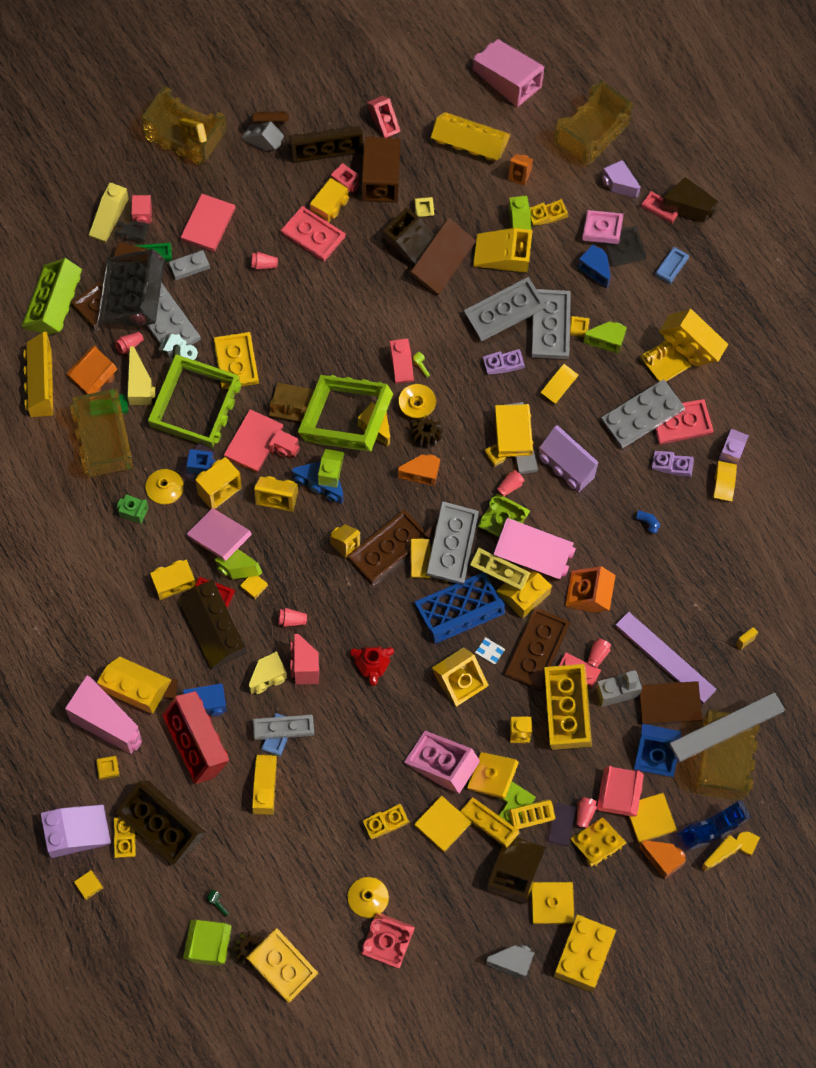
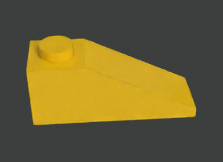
M257 755L253 814L274 815L277 756Z

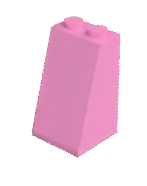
M499 39L494 43H490L482 53H478L473 59V70L517 108L542 87L544 66Z
M507 518L494 555L561 580L562 576L566 577L569 566L566 564L568 558H573L576 548L573 547V542Z
M86 676L65 708L70 721L131 755L134 750H138L142 743L138 726L91 677Z

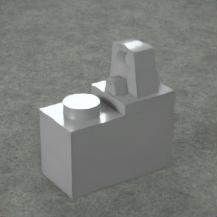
M636 671L626 672L617 675V677L598 681L596 686L601 707L638 698L642 690Z

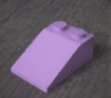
M104 805L61 808L41 813L47 849L51 858L111 844Z

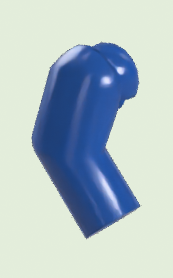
M638 510L636 519L647 522L649 524L648 531L657 533L660 523L653 514Z

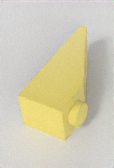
M109 183L102 196L89 237L104 243L107 242L128 202L126 188Z
M130 346L129 404L152 405V398H156V387H152L151 379L134 346Z
M478 548L470 564L521 590L530 575V572L481 548Z

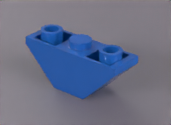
M320 461L293 468L292 479L297 484L309 487L316 494L321 493L325 495L331 502L343 503V491L340 481L337 488L318 484Z

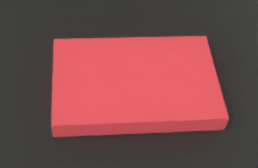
M201 194L181 236V241L215 252L233 215L235 205Z
M304 206L281 229L283 236L323 262L346 237L344 232Z
M705 400L682 403L685 407L683 412L655 428L658 444L713 435L714 431Z
M250 409L227 448L224 457L258 473L270 452L269 444L278 429L282 431L283 424Z

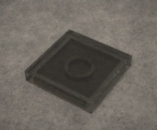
M636 226L621 229L619 244L603 242L611 267L645 260L647 257Z

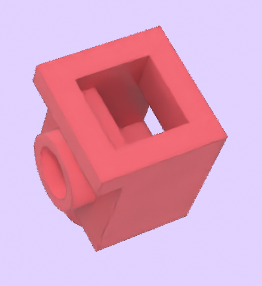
M342 163L331 174V179L347 187L348 193L350 191L355 192L358 189L359 175Z
M279 429L269 444L270 453L273 454L276 451L280 456H287L291 459L293 456L296 457L300 450L298 438Z

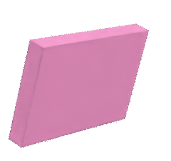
M214 508L187 533L189 539L224 561L252 535L250 530Z

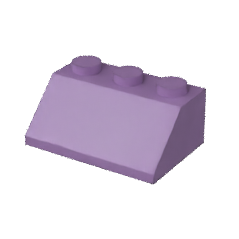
M556 425L540 446L538 456L544 464H548L553 468L557 476H562L569 487L580 492L595 478L598 461Z

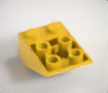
M512 228L477 234L473 266L528 272L532 230Z

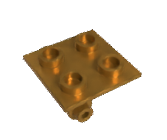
M277 382L274 397L270 403L269 416L302 422L314 389Z

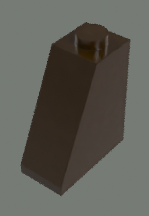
M684 177L664 196L660 208L671 213L675 212L678 215L705 222L709 217L713 218L718 211L716 207L719 201Z

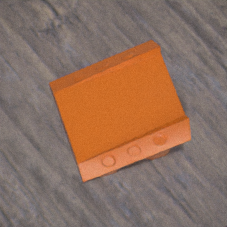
M92 346L66 375L91 398L100 392L104 383L108 384L114 380V373L117 371V368L96 346Z

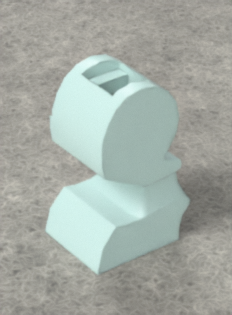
M172 333L166 334L158 349L170 351L175 345V354L195 360L198 354L194 346L186 345V341L179 334Z

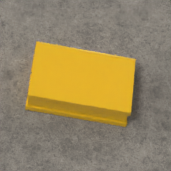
M529 404L495 405L498 457L531 456L533 454L534 442L532 441Z

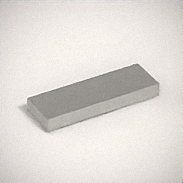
M313 715L253 719L254 740L314 736Z

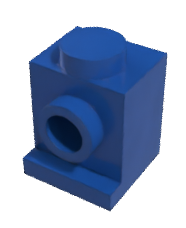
M190 449L187 461L188 474H200L203 471L209 470L216 461V459H213V453Z

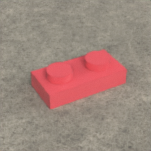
M565 653L559 666L584 664L587 675V687L592 689L601 670Z

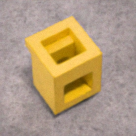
M511 717L510 743H530L532 733L531 717Z

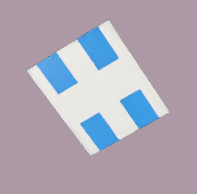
M485 637L475 653L496 664L505 649Z

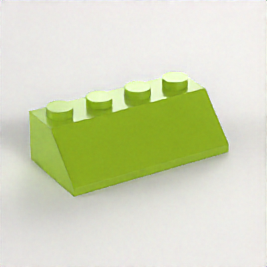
M66 258L45 264L21 328L38 333L47 332L48 335L60 332L64 325L65 316L69 311L71 299L75 295L74 290L80 280L82 269Z

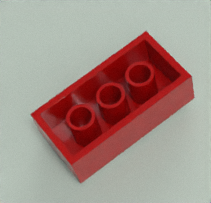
M194 691L176 696L162 714L164 722L193 783L198 784L215 779L229 762L227 751L224 750L219 735L215 732L211 718L207 715L203 702L197 692Z

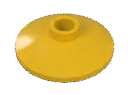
M413 384L401 392L399 406L402 412L411 418H424L425 415H430L435 409L436 397L429 387ZM418 402V403H420L421 405L416 406V405H414V403Z
M161 469L149 476L145 488L148 497L153 502L167 505L180 498L183 493L184 484L180 475L175 471ZM167 482V485L161 486V483Z
M364 877L358 879L349 889V906L360 917H375L376 913H382L388 904L387 888L376 878ZM365 893H371L372 897L370 899H366L364 897Z

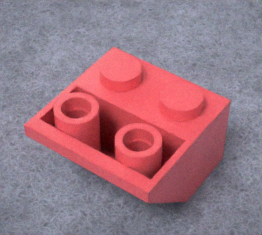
M295 634V641H291V678H295V684H319V653L299 634Z

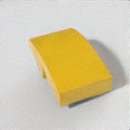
M562 199L548 205L541 203L530 208V217L533 225L552 223L569 217Z
M563 364L541 393L556 404L579 375Z
M717 462L714 477L716 481L712 498L726 501L733 500L737 464Z
M401 804L363 820L371 839L385 835L410 823Z
M121 817L114 818L115 858L136 857V831Z

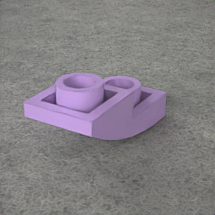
M520 349L504 354L500 351L483 357L488 374L506 373L525 368Z
M655 451L652 469L668 474L691 477L694 458L675 456L674 452Z

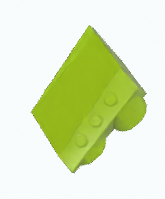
M496 494L491 499L490 506L482 516L478 527L500 538L507 518L523 524L530 510L502 495Z
M191 920L183 959L193 963L215 966L225 964L232 925Z

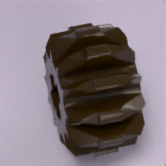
M426 415L424 420L418 417L417 423L412 424L413 429L411 430L414 443L419 442L420 447L426 444L427 448L430 447V444L436 446L437 441L442 439L441 434L443 433L440 421L435 422L434 417L429 420Z
M249 931V937L247 938L243 933L240 935L243 941L235 940V944L239 947L233 948V952L239 953L235 958L237 961L243 959L241 963L243 966L248 962L246 956L249 954L247 950L249 946L253 945L255 948L264 939H260V933H256L255 937H253L252 931Z

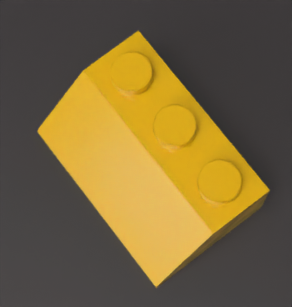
M118 657L106 666L97 684L106 694L153 714L171 679L127 659Z

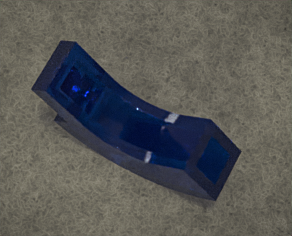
M738 800L720 813L701 822L688 825L678 832L677 835L686 851L694 850L741 827V824L749 820L751 816L743 801Z

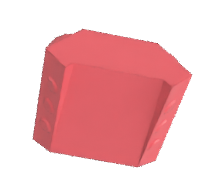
M610 765L605 767L597 810L636 817L644 775L639 770L615 768Z
M376 913L361 954L400 968L415 927L384 914Z

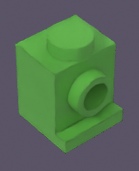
M126 494L124 499L120 498L117 509H119L120 517L141 524L148 511L147 500H140Z

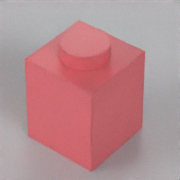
M132 195L133 224H151V196Z

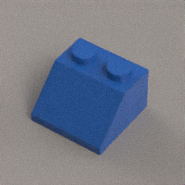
M642 724L634 770L674 777L677 758L669 744L681 738V731Z

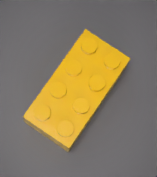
M585 665L545 667L549 737L552 750L592 747Z

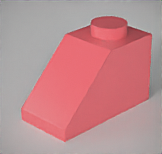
M380 96L367 102L371 117L384 138L400 132L389 98Z
M408 338L390 341L389 352L395 384L413 382L412 358Z

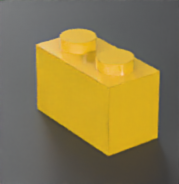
M330 178L310 203V211L329 223L332 218L335 219L342 205L345 206L349 200L348 188Z
M187 560L175 561L168 567H159L150 573L159 600L194 588L196 585Z

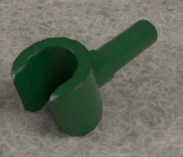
M211 890L207 896L208 902L215 905L225 917L228 916L229 912L218 901L221 895L217 891Z

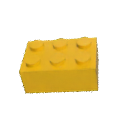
M692 309L668 315L659 330L664 339L670 342L679 353L683 354L696 367L718 362L728 346V343Z
M577 914L554 977L593 992L616 930Z

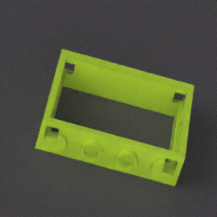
M176 354L148 419L150 427L213 448L215 443H218L221 438L220 430L227 423V413L234 406V396L241 389L242 383H240L239 375ZM183 368L231 384L209 438L161 421Z
M320 375L298 433L304 442L371 452L393 393L388 384L382 382H370L366 379L355 380L350 377L340 378L334 375ZM330 390L378 397L364 435L315 428Z

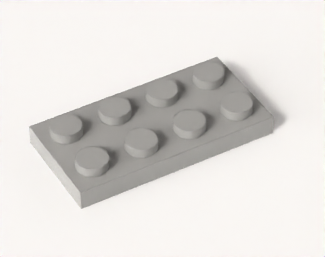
M527 277L465 309L464 313L482 342L545 309L546 304L530 278Z
M161 282L130 300L131 305L160 345L168 333L179 334L186 341V345H192L201 340L198 332ZM175 345L172 350L165 351L169 358L175 355Z
M536 289L546 304V308L533 315L532 357L569 359L571 291Z
M663 379L601 417V420L623 449L683 412L685 407Z
M441 502L426 570L427 576L461 585L464 584L479 511Z

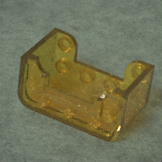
M602 80L590 88V96L584 106H580L573 117L560 118L555 125L554 141L586 165H590L627 128L634 109L633 102Z
M163 86L142 116L146 139L160 144L167 150L170 149L176 152L181 157L191 159L195 164H205L227 132L226 116L219 112L215 116L212 113L206 116L180 103L179 97H172L170 94L172 89ZM186 118L203 123L207 141L198 142L182 137L179 120Z
M117 388L72 397L73 404L70 405V410L74 423L77 422L79 427L75 431L77 440L82 442V446H79L84 474H88L89 478L134 469Z
M708 709L703 720V727L732 713ZM760 724L702 751L695 794L742 802L745 796L749 795V791H752L753 779L750 778L751 771H754L756 762L755 759H752L753 752H756L758 745L755 736L759 732Z

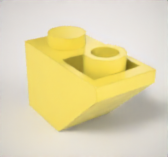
M277 652L258 660L249 683L251 695L262 693L267 690V687L280 685L287 679V671Z

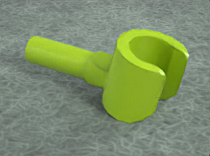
M417 352L412 358V363L418 366L427 378L430 374L422 363L425 357L421 352Z

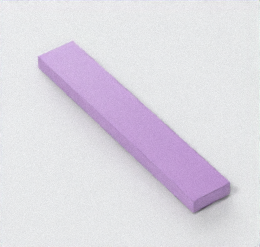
M630 612L616 624L615 627L675 681H699L701 704H704L715 693L717 689Z

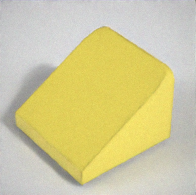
M433 197L414 199L415 211L418 217L434 215Z

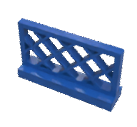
M485 572L466 579L463 585L455 584L415 601V606L426 624L434 644L505 614V604L502 599H499ZM483 579L485 583L484 589L474 587L475 582ZM464 588L468 590V593L465 597L456 594L457 591ZM472 591L481 593L479 601L469 598ZM484 595L492 596L495 600L491 603L482 602ZM440 597H451L449 604L439 602ZM454 598L464 601L462 608L452 606ZM467 602L476 604V609L472 611L466 610ZM429 603L434 606L430 612L423 610L421 605ZM437 606L446 608L444 616L434 613ZM450 610L460 612L458 617L454 619L447 617ZM432 617L441 619V624L432 627L430 623Z

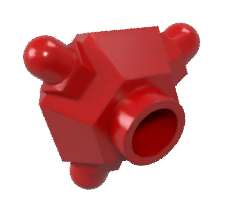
M381 646L363 647L359 650L353 648L350 651V655L355 658V664L363 676L369 678V684L372 686L377 685L378 678L383 676L390 663V656L394 654L392 647L385 649Z

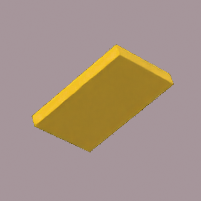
M250 332L214 337L218 368L239 375L240 383H242L241 386L259 384ZM221 381L222 389L230 388L231 384Z
M274 928L246 956V959L288 1003L318 974L312 965L277 928Z

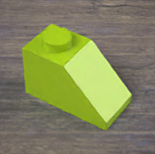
M527 196L510 197L508 212L511 228L531 230L530 208Z
M609 321L586 331L584 343L619 354L627 327L620 323Z
M325 449L318 474L319 485L338 487L344 452Z
M239 549L226 561L220 557L215 559L219 573L223 576L228 575L232 579L262 574L259 564Z

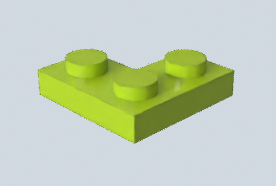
M511 781L505 799L497 797L507 803L499 816L513 826L509 810L531 804L535 801L536 797ZM518 812V814H519V819H520V822H521V820H522V815H521V812Z

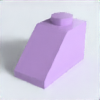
M623 160L604 168L602 181L611 192L633 198L639 197L641 187Z
M731 429L719 461L738 464L749 435Z

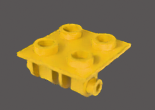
M668 341L662 342L640 356L659 382L663 379L668 381L691 367L686 358Z
M603 817L570 838L586 856L590 867L593 865L596 867L602 859L606 860L607 856L611 857L614 852L621 850L622 846L626 844V841Z

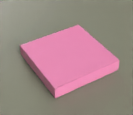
M588 210L583 240L619 244L623 214Z

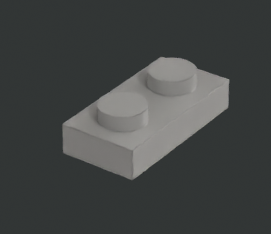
M203 250L169 262L175 280L210 269Z

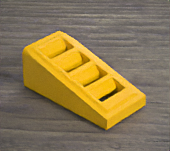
M542 800L509 810L512 824L516 829L555 820L551 800ZM534 808L537 809L538 818H536ZM526 810L529 811L530 821L528 820ZM518 812H521L523 823H520Z
M731 835L728 836L703 864L702 870L705 872L738 852L742 845Z

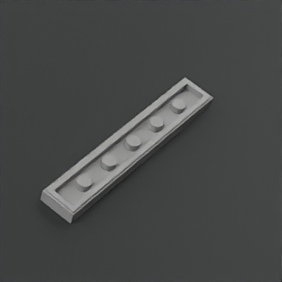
M773 693L670 743L669 746L680 763L784 712L785 709L776 693Z

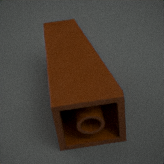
M365 137L362 201L398 203L401 138Z

